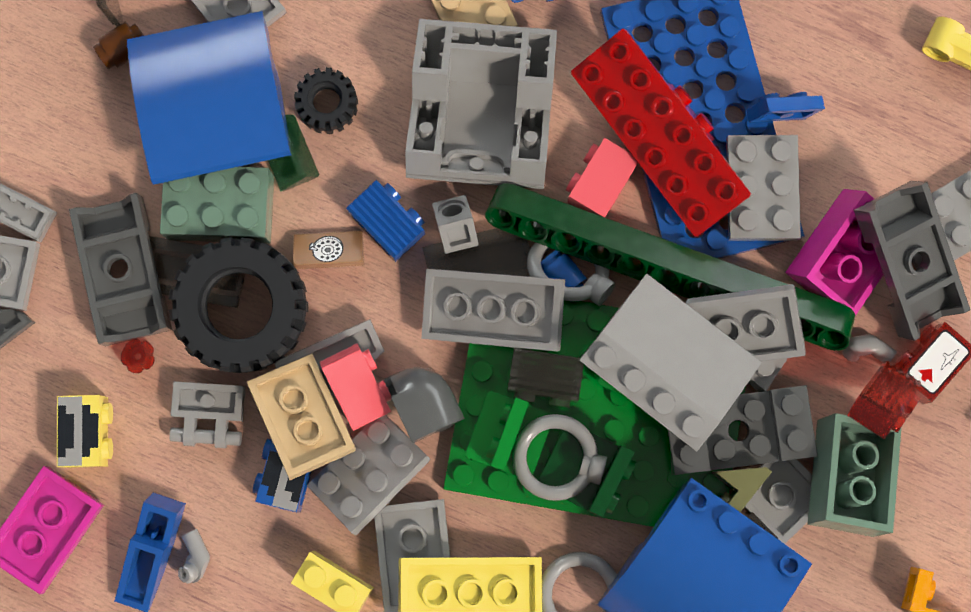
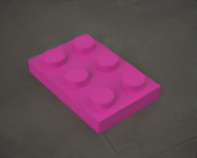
M43 466L0 528V568L38 594H44L104 504L50 467Z

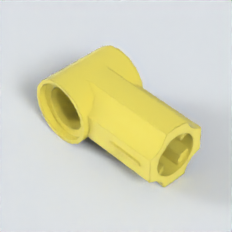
M936 18L922 47L923 53L940 62L952 61L971 71V35L964 32L965 28L962 24L951 18Z

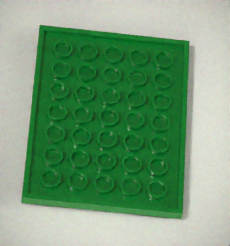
M564 301L560 351L469 343L458 404L465 419L455 423L443 490L599 517L567 500L553 501L539 498L524 488L517 476L466 458L465 453L488 391H493L512 399L516 397L529 402L531 406L553 414L574 418L582 423L589 432L617 446L622 445L635 452L631 460L637 463L629 480L621 479L615 491L621 494L612 514L605 511L603 517L600 518L654 527L679 488L689 481L690 478H693L719 498L724 492L729 494L730 488L711 472L733 470V468L672 475L671 451L667 428L623 394L602 387L598 381L599 375L579 361L618 311L619 307L598 306L595 303L584 301ZM746 386L740 394H745ZM733 421L728 428L729 436L735 441L738 440L740 421ZM562 429L549 430L533 474L537 480H539L563 431Z

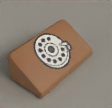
M363 231L294 235L293 266L296 269L364 265Z

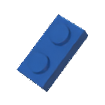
M798 92L787 97H780L779 93H771L761 96L759 103L746 110L749 123L805 120L824 110L825 105L823 96H808L807 92Z

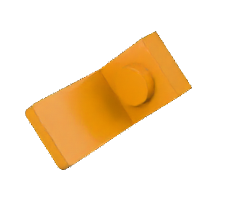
M915 567L910 568L901 605L902 609L912 612H940L926 608L927 601H931L935 593L936 582L932 580L934 572Z

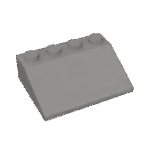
M647 273L579 360L696 452L721 422L762 363Z

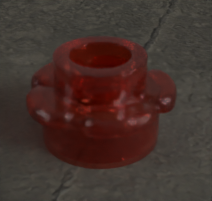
M131 340L121 352V362L127 366L128 371L142 373L144 369H150L155 362V357L153 356L154 348L147 341ZM140 353L141 358L137 360L135 355Z

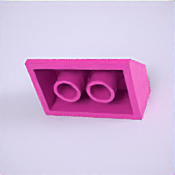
M843 189L785 273L806 291L850 307L856 316L884 274L872 243L864 241L854 213L855 209L874 200V198L866 191Z

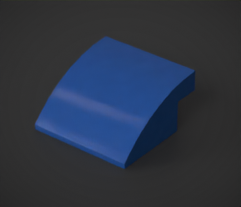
M263 11L127 39L135 108L148 171L153 185L291 155L281 83L273 60L269 31Z

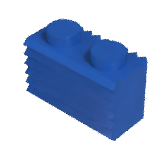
M376 180L346 209L354 220L396 262L425 235V230L421 227L425 221L412 207L406 211L398 203L401 196L389 183L382 186Z

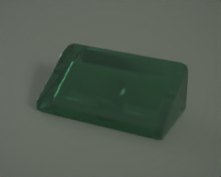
M285 115L291 155L268 160L281 192L311 181L319 176L315 162L294 115Z

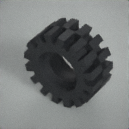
M326 67V70L321 72L320 68L314 69L315 74L310 76L307 73L304 75V82L299 81L297 84L298 92L294 94L296 110L305 125L310 129L314 128L317 133L322 134V131H326L327 134H333V130L336 129L340 132L344 130L343 126L345 124L350 125L353 122L352 117L357 114L358 98L351 80L348 77H344L343 72L339 70L333 72L332 68ZM324 89L335 91L340 98L338 107L330 113L319 112L313 104L315 95Z

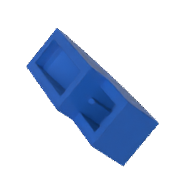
M154 492L143 502L136 533L129 542L114 602L143 612L150 610L167 566L186 503Z

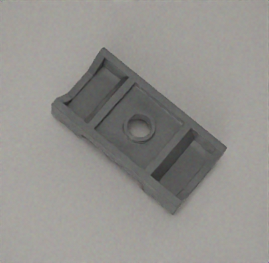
M909 181L854 210L864 241L872 243L890 291L893 303L887 306L898 337L915 341L920 338V329L941 317L963 314L971 310L928 182ZM919 252L922 262L919 268L914 270L912 258Z
M133 193L119 202L94 208L75 207L69 209L98 344L106 347L171 331L172 325L166 298L161 292L148 234L150 226L143 197L138 193ZM117 260H125L128 265L127 273L121 278H114L110 271L112 264Z
M807 385L740 394L697 452L668 430L672 475L817 457ZM733 421H741L747 427V435L742 441H735L729 436L728 428Z

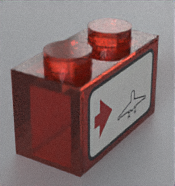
M946 322L935 327L931 324L928 325L920 333V338L917 339L920 344L912 353L907 350L894 364L897 370L891 377L921 404L932 403L971 358V344Z

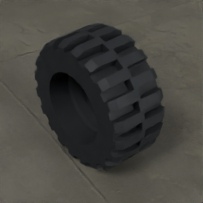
M243 237L242 239L224 238L221 239L220 243L216 244L210 242L202 246V251L197 255L192 253L185 260L187 265L184 270H178L174 277L177 283L174 290L170 289L169 300H172V309L168 310L170 321L175 323L176 329L174 333L177 339L184 343L186 346L184 349L191 356L198 358L201 361L200 363L220 371L248 373L268 368L267 366L284 358V355L290 349H294L299 342L297 339L300 333L304 332L307 323L305 322L306 312H308V301H306L305 295L307 290L298 274L299 272L284 255L263 242L260 243ZM235 273H246L260 279L268 288L272 298V313L268 323L259 333L245 339H232L222 335L212 325L207 311L209 295L214 286L222 278Z

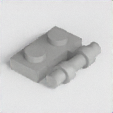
M174 381L171 417L184 418V428L172 427L170 429V441L183 442L184 446H195L196 443L214 444L215 448H227V445L241 446L242 432L229 431L228 424L229 421L243 422L246 387ZM197 420H216L215 430L197 429Z

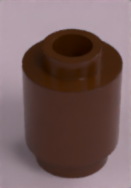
M125 21L98 39L99 43L94 45L93 48L107 69L114 66L118 68L129 61L127 39L144 35L136 24L129 26Z

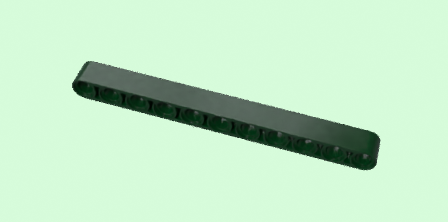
M503 183L499 185L485 213L487 221L497 229L640 281L647 273L670 292L689 299L789 285L514 184ZM795 287L804 341L833 351L846 349L849 346L855 320L854 311L844 304Z

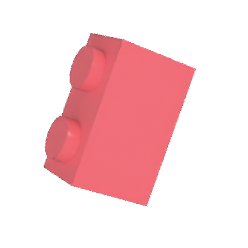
M604 138L600 146L593 143L583 160L588 164L582 175L577 172L574 174L566 191L570 193L567 203L606 218L637 167L638 162L630 152Z
M357 343L320 361L321 368L353 431L391 412L387 402L392 400V396L384 380L377 383L372 373L373 370L377 369V366L369 349L362 352Z

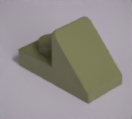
M767 467L711 473L733 490L730 495L724 492L720 498L741 512L772 471Z

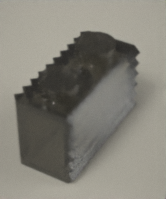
M514 348L507 392L514 393V399L516 397L527 402H535V396L550 398L549 405L570 408L571 402L577 403L579 401L584 364L577 357Z

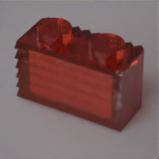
M884 361L859 394L847 416L885 440L891 429L896 433L900 431L920 401L921 397L916 392L921 386V381L915 380L914 376H909L908 372L903 373L901 368L896 369V366L890 365L889 361Z

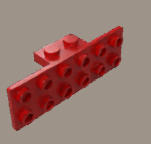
M621 29L571 70V75L695 237L701 235L751 196L749 189L712 142L714 137L710 132L714 128L702 113L698 115L694 113L689 106L693 100L681 85L675 88L673 84L665 81L626 29Z

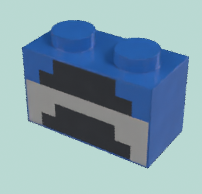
M267 438L262 452V459L266 460L263 474H257L253 485L252 493L257 494L255 502L299 513L302 510L312 471L289 480L272 439Z

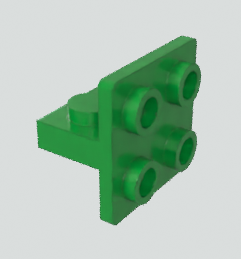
M488 391L465 453L466 458L516 476L513 468L512 453L519 433L531 421L553 413L531 406L529 402L515 397V399L496 392ZM550 429L535 436L528 447L527 465L532 475L536 469Z

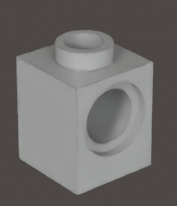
M466 195L432 203L445 254L479 245Z

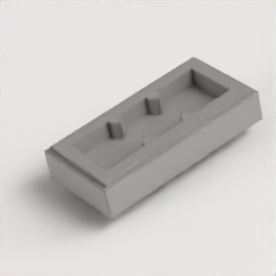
M0 184V223L41 243L57 212Z

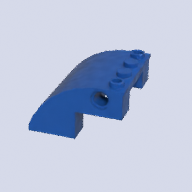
M690 478L689 481L679 488L645 541L634 548L597 605L606 612H782L812 563L693 478Z

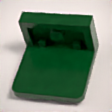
M562 431L538 481L549 486H561L571 482L579 474L584 453L580 442L570 432ZM591 433L597 446L598 455L607 457L601 483L598 485L590 482L582 492L565 500L599 517H603L605 511L612 514L621 494L615 491L621 479L629 480L637 462L631 460L635 453L634 451L622 445L617 446Z

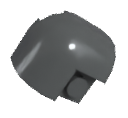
M413 367L384 379L392 396L391 399L412 443L418 442L436 432H443L453 427V424L465 419L450 386L440 374L431 369Z

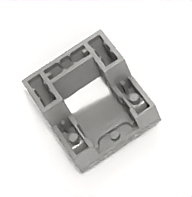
M419 19L412 68V105L405 150L406 178L497 186L509 183L522 188L544 189L557 30Z

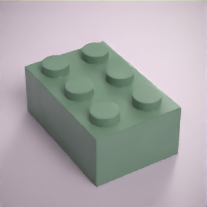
M234 167L164 182L160 234L167 240L221 242V239L224 238L242 239L243 237L260 243L271 244L274 175L269 168Z
M838 413L817 420L815 439L817 457H814L808 525L870 537L893 533L901 426Z

